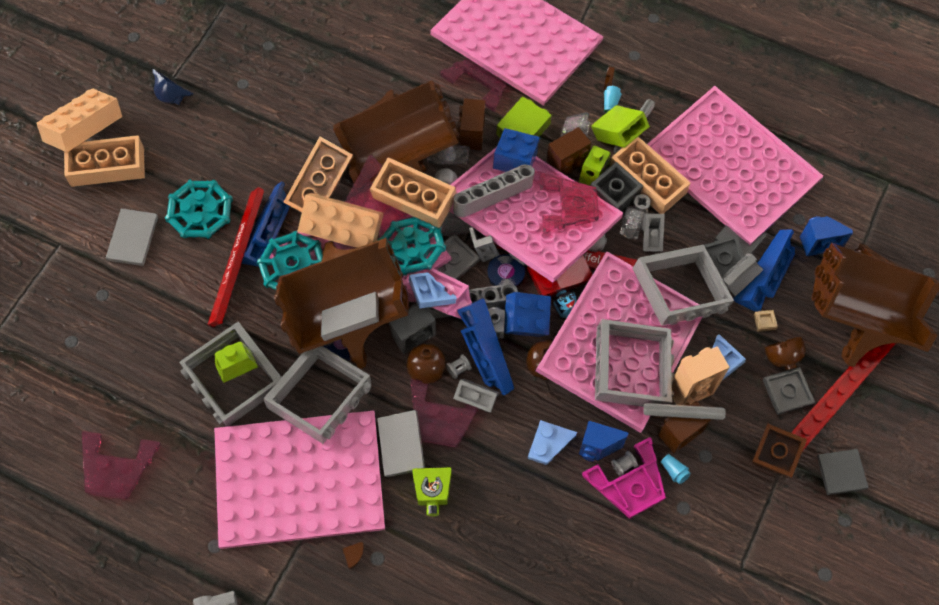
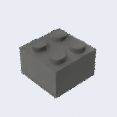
M616 162L590 184L589 191L623 212L634 202L635 197L641 194L643 185Z
M417 304L412 305L408 309V316L389 322L391 337L403 355L436 335V321L427 308L419 309Z

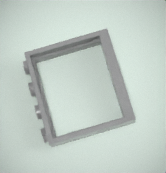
M704 245L640 257L632 268L661 326L667 324L675 325L684 320L692 321L697 317L706 318L715 313L723 314L729 310L728 308L734 301ZM695 262L715 301L670 311L650 272Z
M601 319L596 331L595 400L644 407L645 403H672V397L674 396V391H672L674 373L671 372V366L674 362V355L671 354V348L673 347L674 340L671 337V329ZM609 335L659 342V397L608 390Z
M239 321L179 362L183 368L180 370L186 380L190 378L193 381L191 386L197 394L202 393L205 397L202 399L203 403L208 409L213 408L215 411L213 414L214 418L219 424L223 422L226 427L264 401V397L282 378ZM239 337L251 350L253 357L272 380V383L225 415L192 369Z
M320 346L303 352L264 397V402L267 409L324 444L327 439L334 435L337 426L345 422L347 414L351 409L357 407L360 398L370 391L371 379L369 374ZM317 359L322 360L358 383L321 430L280 405L282 400Z

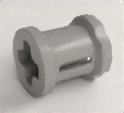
M644 194L635 197L632 213L636 217H644L648 213L651 203L650 198Z
M464 354L460 355V358L451 364H446L449 373L454 379L458 378V375L462 372L472 369Z
M630 451L625 452V455L618 460L611 461L613 469L620 477L628 469L638 466L635 457Z

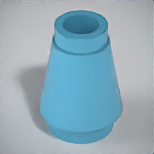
M608 86L604 91L605 113L618 104L622 95L620 88Z
M670 454L662 459L661 463L674 482L682 484L690 477L689 468Z

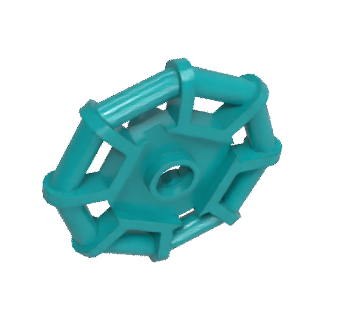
M187 180L186 184L173 194L168 195L169 202L165 220L184 239L186 237H204L209 239L220 228L230 223L233 197L228 195L218 185L216 180ZM195 188H208L207 192L203 190L195 191ZM191 189V194L184 199H180L182 195ZM214 191H215L222 199L216 200V199L212 196V194L214 193ZM176 203L180 205V213L175 214ZM220 206H223L222 215L218 214V209ZM197 207H202V212H195ZM183 219L187 223L186 227H183L178 220ZM215 220H218L215 224L208 228L210 224H212ZM195 226H200V228H204V230H191V229H192V228H196Z
M416 217L396 222L392 221L382 237L377 239V241L384 238L389 240L394 232L397 233L396 237L388 242L397 260L404 263L403 265L399 264L403 276L425 269H432V265L441 253L446 251V245L441 233L442 227H435ZM419 226L427 228L429 231L424 232L419 229ZM435 236L436 244H430L429 239ZM409 244H414L415 247H410V249H409V248H408V245H409ZM432 251L433 253L430 255L428 259H426V257ZM414 261H418V264L411 265Z
M297 231L275 239L271 238L268 240L269 243L260 259L257 260V265L264 280L263 285L266 288L270 287L276 290L278 283L275 281L280 276L321 262L323 258L321 242L304 236ZM292 241L291 244L282 247L279 246L281 244ZM297 242H302L308 246L306 248H302L297 244ZM276 249V256H273L272 259H269L273 250ZM313 250L317 260H312L309 253ZM293 259L294 262L297 261V263L294 266L287 265L290 263L289 260ZM268 265L273 266L275 271L271 276L267 268Z

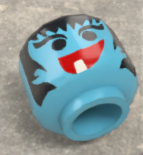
M562 290L556 294L557 298L553 304L559 316L567 319L578 297L573 291L567 292Z

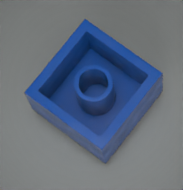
M504 128L494 153L493 169L507 172L521 165L533 166L538 153L540 137Z
M519 292L506 295L504 333L533 337L549 335L551 296Z

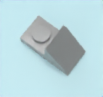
M645 214L641 229L644 231L643 251H663L665 214Z

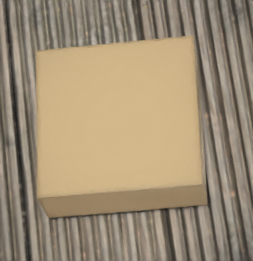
M774 310L754 313L757 332L777 330L778 326Z

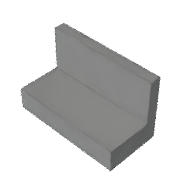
M473 227L469 228L474 248L482 262L499 256V251L491 235L479 239Z
M747 253L721 277L726 287L734 296L741 292L763 271L753 254Z
M461 379L453 399L487 412H492L500 392L466 379Z

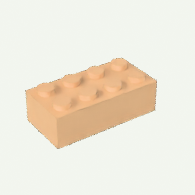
M90 89L78 98H74L65 106L58 108L57 111L45 116L36 124L43 142L62 151L69 152L120 119L122 114L117 98L98 90Z
M139 136L83 142L69 152L64 151L65 177L71 187L145 178L144 146Z
M319 137L284 203L302 213L306 194L314 193L331 198L350 164L353 154Z
M639 137L625 148L619 150L611 158L609 168L617 162L643 185L641 194L647 195L650 198V205L659 214H664L688 192L691 183Z
M387 158L370 188L374 199L438 228L444 222L454 204V196L457 194L456 187L391 158Z
M310 193L306 194L297 232L358 248L377 241L384 213Z
M718 346L712 349L707 347L701 350L699 355L694 357L689 355L681 360V364L674 374L672 391H674L672 398L676 405H685L688 402L691 405L695 401L698 402L714 395L730 368Z

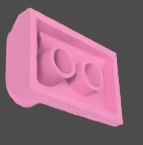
M434 268L411 273L428 272L437 282L445 286L444 290L449 295L454 294L456 296V304L432 307L440 312L461 319L457 310L472 303L468 285ZM408 276L403 284L407 287L409 302H416Z

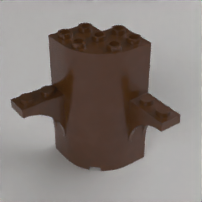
M431 80L400 95L398 93L395 94L392 89L386 92L381 100L368 109L334 124L333 130L342 148L353 154L349 164V174L357 189L375 181L387 158H391L425 174L427 169L422 159L459 143L457 138L460 136L455 121H451L452 117L447 101H442L444 97L439 84H435Z
M387 238L348 250L337 249L333 241L326 242L321 262L279 277L274 300L276 305L280 306L283 311L280 325L282 330L287 332L291 346L296 348L299 354L341 339L343 347L349 351L352 363H355L359 369L364 368L367 362L364 343L369 334L385 323L408 316L409 298L407 287L403 284V273ZM373 292L377 293L379 296V322L326 341L323 340L321 337L323 310Z
M831 243L829 248L824 251L821 264L815 269L814 274L816 278L811 299L814 301L815 307L822 317L856 328L852 331L848 344L842 350L841 357L846 364L854 367L859 359L868 351L890 343L905 344L929 352L938 335L923 318L939 291V282L933 277L907 269L880 256L867 245L860 243L858 248L852 250Z

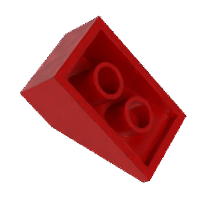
M583 255L553 283L527 265V270L538 294L551 296V298L555 297L562 290L569 291L588 283L592 277L591 270Z

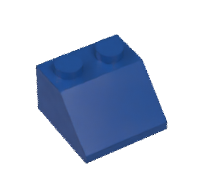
M816 216L808 221L800 235V239L806 256L824 253L831 243L844 247L853 231L828 216L821 218Z
M589 421L579 455L588 461H598L622 449L628 432Z

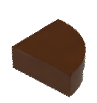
M609 66L607 69L604 91L608 86L612 85L615 67Z
M363 542L342 548L349 569L354 568L361 560L364 552Z

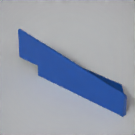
M282 181L274 187L251 232L242 264L258 266L257 260L260 259L269 243L268 240L271 238L275 239L290 208V206L284 203L286 194L283 188L285 184Z
M792 229L780 230L758 261V265L763 271L734 297L733 300L736 303L754 312L761 311L765 297H774L795 255V247H792L790 244V239L794 234Z
M482 298L457 310L466 325V328L462 329L461 333L484 383L489 387H497L501 390L502 395H506L514 389V385L485 299Z

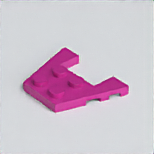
M651 437L634 445V449L644 464L621 477L608 482L599 465L582 472L583 478L629 519L666 498Z

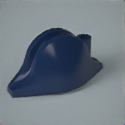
M153 69L152 72L155 77L154 93L160 101L180 105L185 96H192L194 94Z

